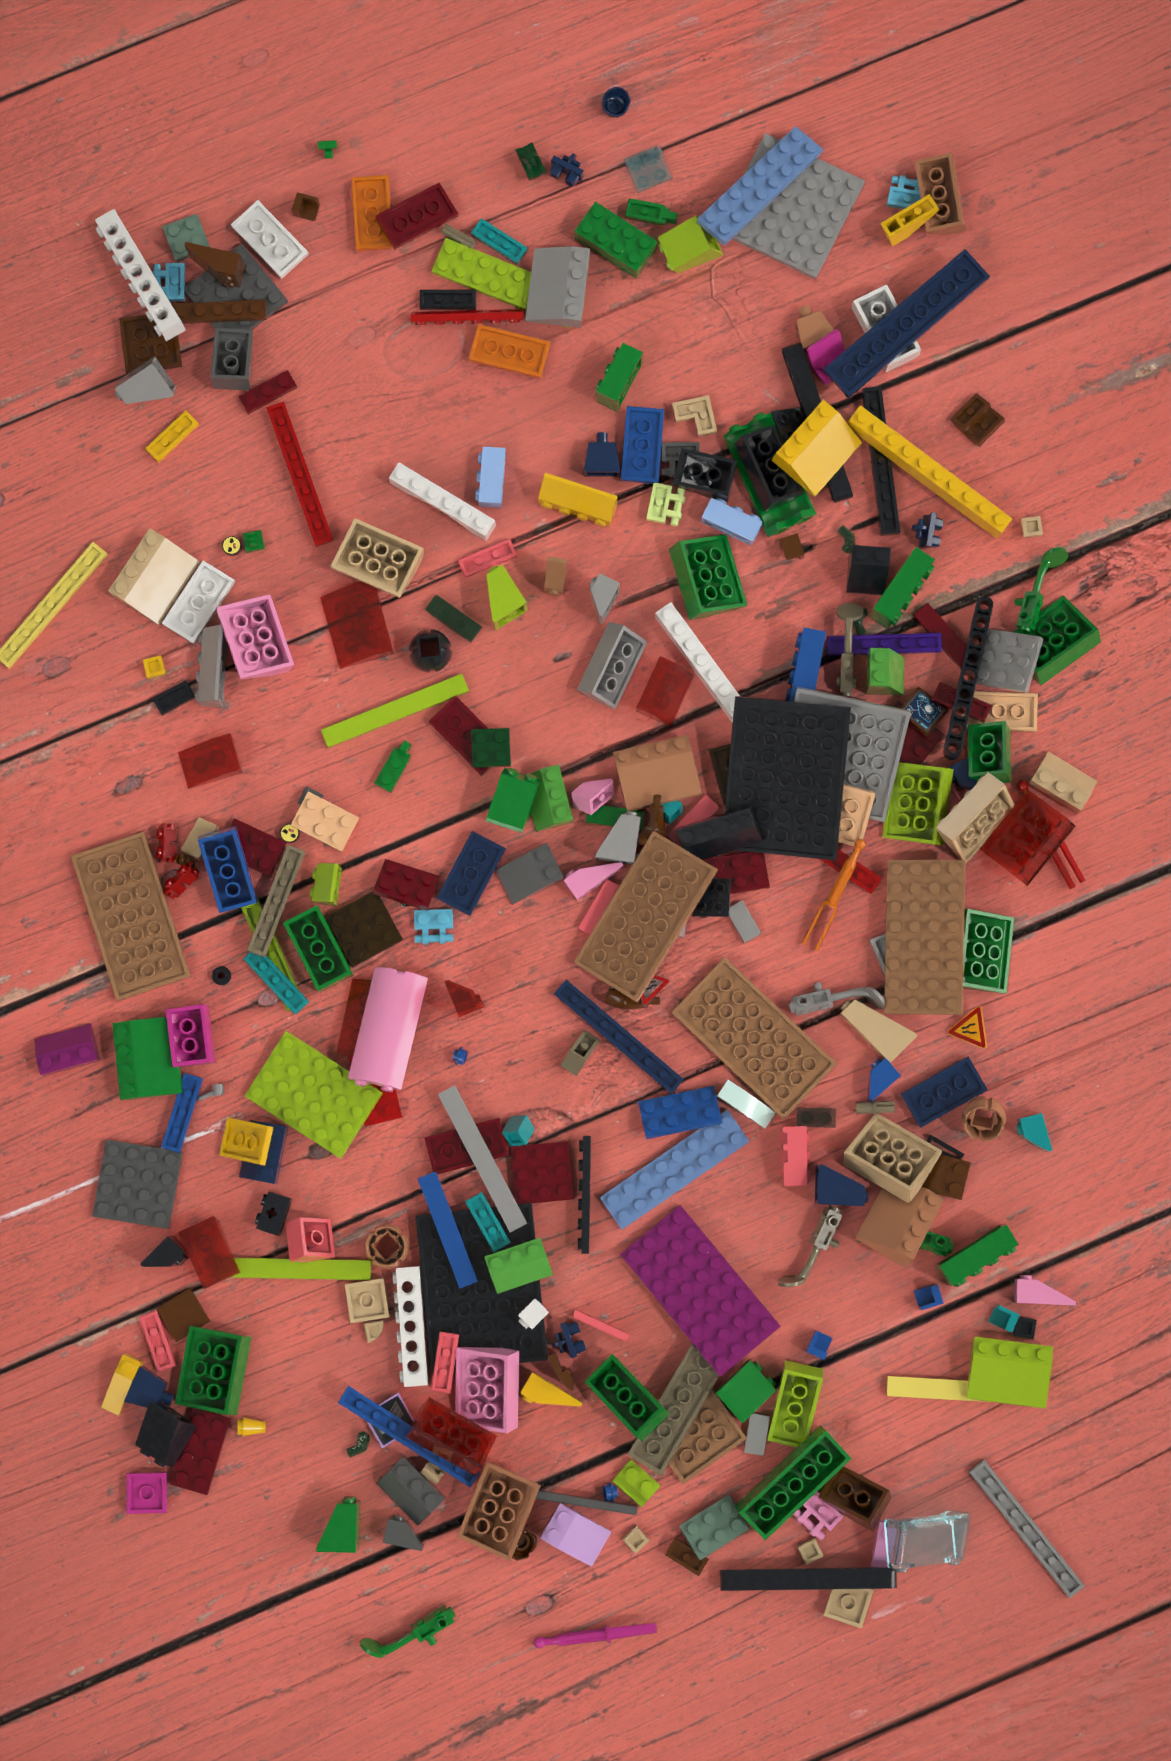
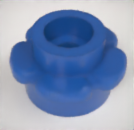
M460 1047L459 1050L455 1049L452 1059L455 1061V1065L465 1064L468 1050H464L463 1047Z
M612 1483L603 1485L604 1500L614 1502V1498L618 1496L616 1486H613Z

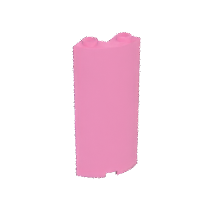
M375 967L348 1079L355 1081V1085L366 1087V1084H376L381 1086V1090L386 1092L401 1090L428 978L407 971L403 973L392 968Z

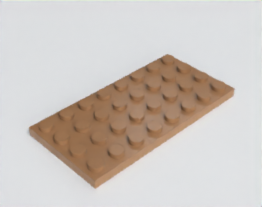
M653 831L574 963L635 1002H638L718 869Z
M145 832L72 855L73 865L116 1000L121 1001L191 977Z
M888 860L885 957L886 1003L884 1004V1014L963 1015L965 860Z
M725 957L671 1012L783 1120L837 1064Z

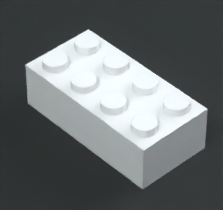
M885 285L854 300L851 309L864 333H866L898 305L888 286ZM914 342L884 368L885 373L919 357L921 348L918 342Z

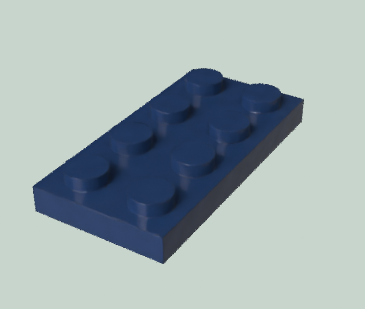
M472 831L436 899L471 917L506 848Z
M968 1056L905 1091L901 1096L919 1128L988 1089Z

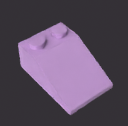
M559 1503L540 1539L592 1567L612 1531L570 1506Z

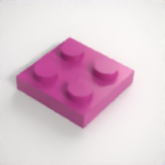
M167 1472L127 1473V1514L167 1513Z

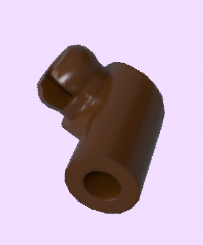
M187 854L176 855L175 861L177 864L186 865L191 861V868H195L194 860Z

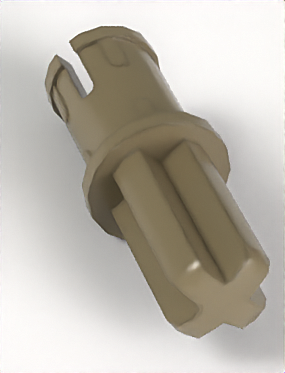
M873 1100V1102H856V1114L874 1113L876 1115V1113H893L895 1111L893 1101L875 1102Z

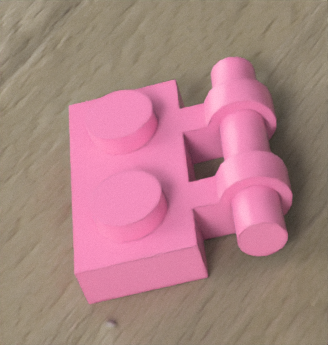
M817 1491L803 1504L806 1508L805 1511L801 1512L798 1509L793 1515L797 1518L796 1521L799 1524L807 1527L810 1530L809 1533L821 1541L826 1536L821 1529L825 1526L831 1531L844 1516L819 1499L820 1493ZM811 1513L819 1520L816 1525L808 1518Z

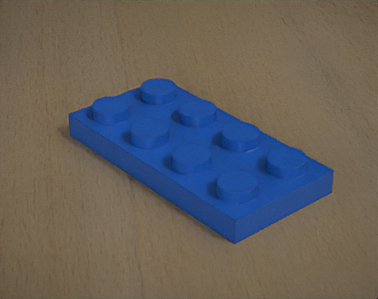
M627 406L621 481L650 484L659 482L664 409Z
M714 1086L638 1101L646 1140L722 1124Z

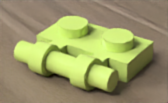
M654 483L646 520L665 524L666 517L672 518L670 525L677 527L682 517V504L685 503V489L678 488L677 494H672V486ZM669 501L675 502L673 510H668Z

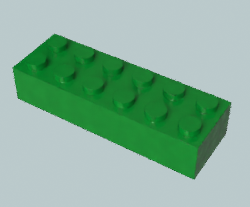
M820 1425L735 1505V1508L758 1534L766 1540L852 1458Z

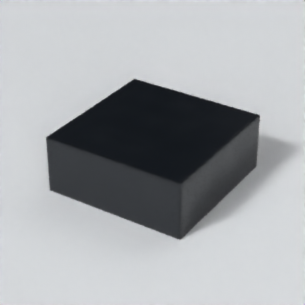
M1019 1317L1013 1335L1034 1339L1037 1320Z

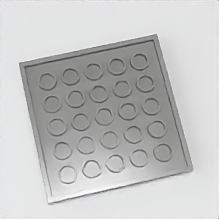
M765 133L746 172L780 140ZM817 158L732 240L816 280L865 181Z
M797 686L795 702L851 707L844 784L876 792L869 819L885 822L911 711Z

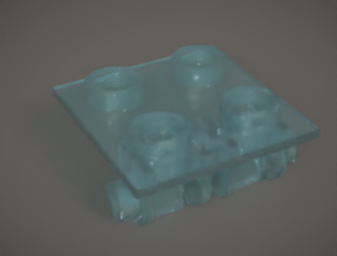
M658 145L624 159L638 193L672 179L662 156V149Z

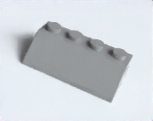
M608 622L577 690L588 698L616 710L647 641L624 625Z
M222 625L203 628V634L200 633L199 645H202L201 652H198L200 671H197L196 681L199 682V689L195 691V701H198V704L203 707H223L228 643Z

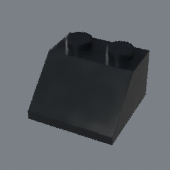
M167 1236L140 1265L142 1267L181 1266L188 1260L189 1257L187 1255L190 1251L175 1236Z

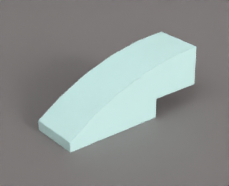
M727 1080L717 1095L718 1098L764 1129L776 1113L730 1080Z

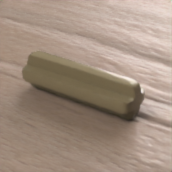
M448 224L443 226L441 230L443 235L469 248L475 247L476 241Z

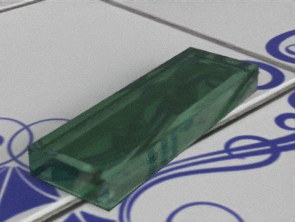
M437 594L425 608V611L470 643H472L482 629V626Z

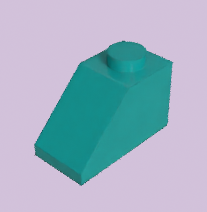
M1042 1113L1017 1119L1018 1123L1015 1126L1018 1135H1021L1022 1139L1045 1152L1053 1151Z

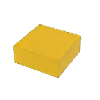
M161 655L143 660L147 679L167 675Z

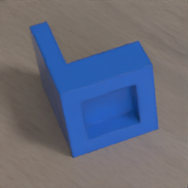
M938 1284L914 1291L919 1310L944 1304Z
M814 1330L805 1351L825 1360L832 1337Z

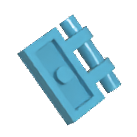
M900 175V177L892 176L891 183L898 184V187H890L887 201L888 207L905 209L921 199L918 179H909L903 175ZM904 186L915 187V189H904Z
M166 263V270H161L160 264H154L152 273L160 286L161 279L165 278V287L161 288L169 302L185 301V264Z
M453 909L414 910L415 930H422V935H415V943L428 945L430 942H440V944L454 942L453 934H446V929H453ZM440 929V935H429V930Z

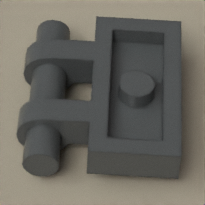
M699 442L662 443V463L670 464V468H662V476L670 475V477H674L676 472L675 463H678L681 448L700 452Z

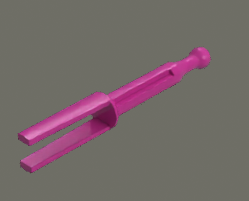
M655 1623L611 1628L607 1624L602 1629L561 1633L549 1638L536 1637L534 1639V1646L536 1648H543L546 1645L566 1646L598 1641H607L610 1644L613 1639L657 1633V1627Z

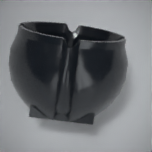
M431 629L430 632L423 630L417 633L410 642V659L414 666L421 671L430 673L431 670H435V672H438L445 668L451 660V643L448 637L438 630ZM438 641L440 655L421 657V642Z

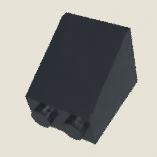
M852 545L848 557L846 593L883 595L890 566L891 548Z
M150 1401L135 1445L141 1448L140 1452L143 1455L155 1458L154 1463L163 1468L165 1465L173 1467L198 1426L170 1406Z

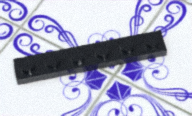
M583 1136V1140H579V1152H583V1160H579V1171H583L582 1179H579L578 1191H582V1199H578V1210H582V1218H578V1230H582V1237L578 1238L577 1250H581V1254H589L591 1136Z

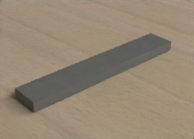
M540 1489L536 1496V1499L631 1515H636L638 1509L637 1505Z

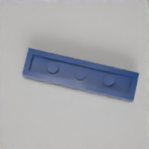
M184 1073L182 1078L183 1093L177 1094L161 1148L178 1153L181 1152L203 1078Z

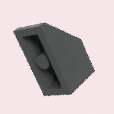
M393 1515V1518L389 1517L383 1543L422 1551L424 1545L410 1522L404 1520L405 1517L400 1515Z

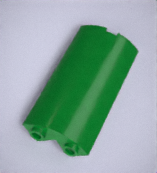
M758 413L753 416V420L747 425L739 426V424L731 426L723 437L733 459L737 460L738 471L762 521L768 537L789 530L790 527L800 525L817 514L804 488L803 495L780 507L764 512L734 445L742 435L772 425L776 428L772 413Z

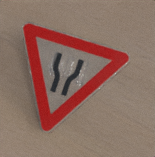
M654 975L640 998L641 1005L646 1007L670 983V980Z

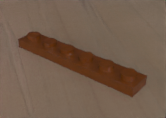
M266 300L171 304L182 324L267 320Z

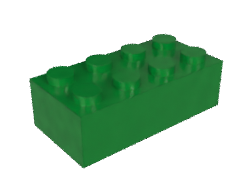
M596 201L574 231L575 240L636 279L657 250V241Z
M915 547L873 608L870 617L887 629L891 625L895 626L903 614L901 610L906 611L914 598L912 594L915 596L918 594L924 583L922 580H927L933 572L935 566L932 564L935 559Z
M318 905L283 922L319 993L354 976Z
M1001 1224L935 1266L947 1285L959 1287L966 1282V1277H975L983 1272L982 1267L986 1265L992 1266L1000 1261L998 1257L1002 1255L1008 1256L1015 1252V1247L1019 1244L1007 1224Z
M613 1354L584 1381L630 1432L641 1441L670 1414L624 1363Z

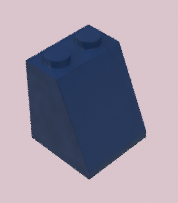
M823 1164L816 1165L814 1204L865 1206V1203L868 1202L869 1193L865 1190L864 1185Z

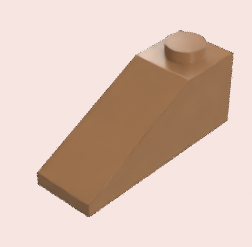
M548 556L545 592L552 596L563 595L567 578V559Z

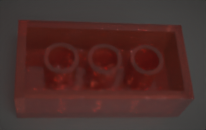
M430 1397L421 1405L406 1436L411 1441L473 1476L482 1469L497 1435Z

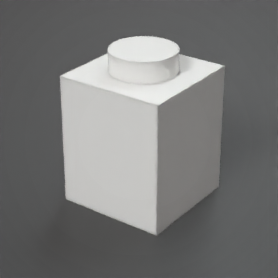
M535 1298L518 1315L520 1317L518 1321L526 1329L528 1327L533 1329L549 1311Z

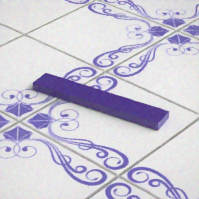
M941 633L852 635V654L867 655L870 648H890L898 654L942 653ZM827 636V656H842V653H844L845 636Z

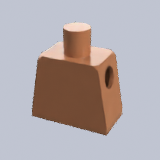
M809 305L798 309L801 318L797 319L795 324L798 340L802 345L804 353H807V349L813 343L834 331L821 311L812 313Z

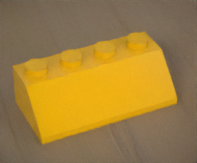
M548 473L544 474L538 497L541 507L549 510L552 508L557 509L564 515L573 514L582 521L591 520L601 527L611 525L617 508L616 495Z

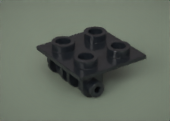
M798 407L771 412L781 442L784 445L805 421L802 408Z
M713 878L692 912V917H729L731 879Z

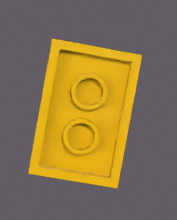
M227 1117L219 1155L265 1165L273 1127Z

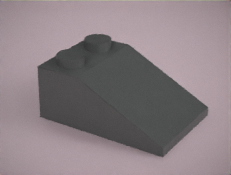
M215 328L211 367L213 389L250 391L253 330Z
M547 843L496 870L512 905L564 880Z

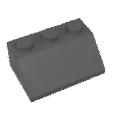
M404 1455L377 1484L419 1525L445 1500L446 1496L431 1481L427 1480L420 1473L421 1471Z

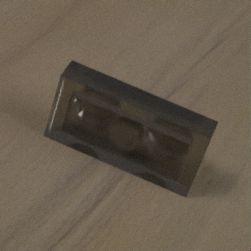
M797 1107L796 1126L836 1128V1108Z

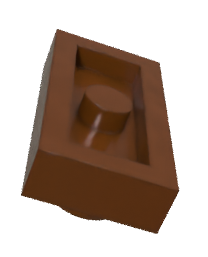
M676 1537L665 1553V1556L697 1576L701 1574L709 1558L705 1557L699 1561L692 1548Z

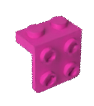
M837 329L828 333L807 349L813 373L825 385L831 383L832 380L825 374L824 368L845 351L841 334Z

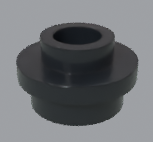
M219 966L213 970L212 979L217 985H226L231 980V972L228 968ZM220 972L225 974L223 979L218 978Z

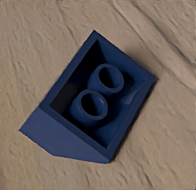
M250 1120L252 1123L271 1126L273 1131L266 1164L259 1165L242 1161L239 1177L277 1184L289 1127Z

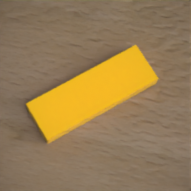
M185 410L145 450L160 463L199 426V423Z

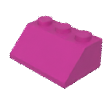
M201 1004L167 1009L166 1016L173 1067L216 1063L209 1006Z

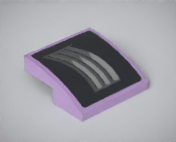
M399 1393L378 1404L415 1429L418 1427ZM367 1422L381 1448L396 1441Z

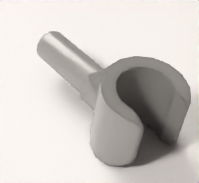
M213 1085V1091L199 1096V1101L212 1096L223 1095L224 1085Z

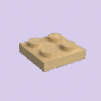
M384 1278L345 1284L350 1324L390 1317Z
M831 1589L823 1615L862 1629L874 1590Z

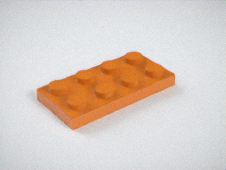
M389 175L351 177L356 252L394 249L375 219L376 215L391 208Z
M478 324L469 361L542 379L551 342Z

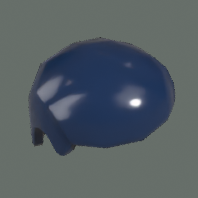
M622 87L610 88L602 98V110L609 117L619 118L627 112L631 99L628 92Z

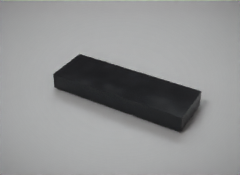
M420 290V310H476V290Z

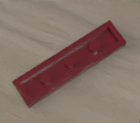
M927 602L913 614V617L928 633H941L942 649L961 670L966 645ZM970 657L968 658V661L970 663H974L976 659Z

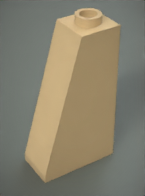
M848 1000L841 1007L843 1011L840 1015L883 1059L886 1058L890 1063L918 1036L913 1031L857 1000H854L852 1003Z

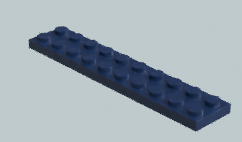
M964 249L827 365L823 371L845 396L850 398L990 278V275Z

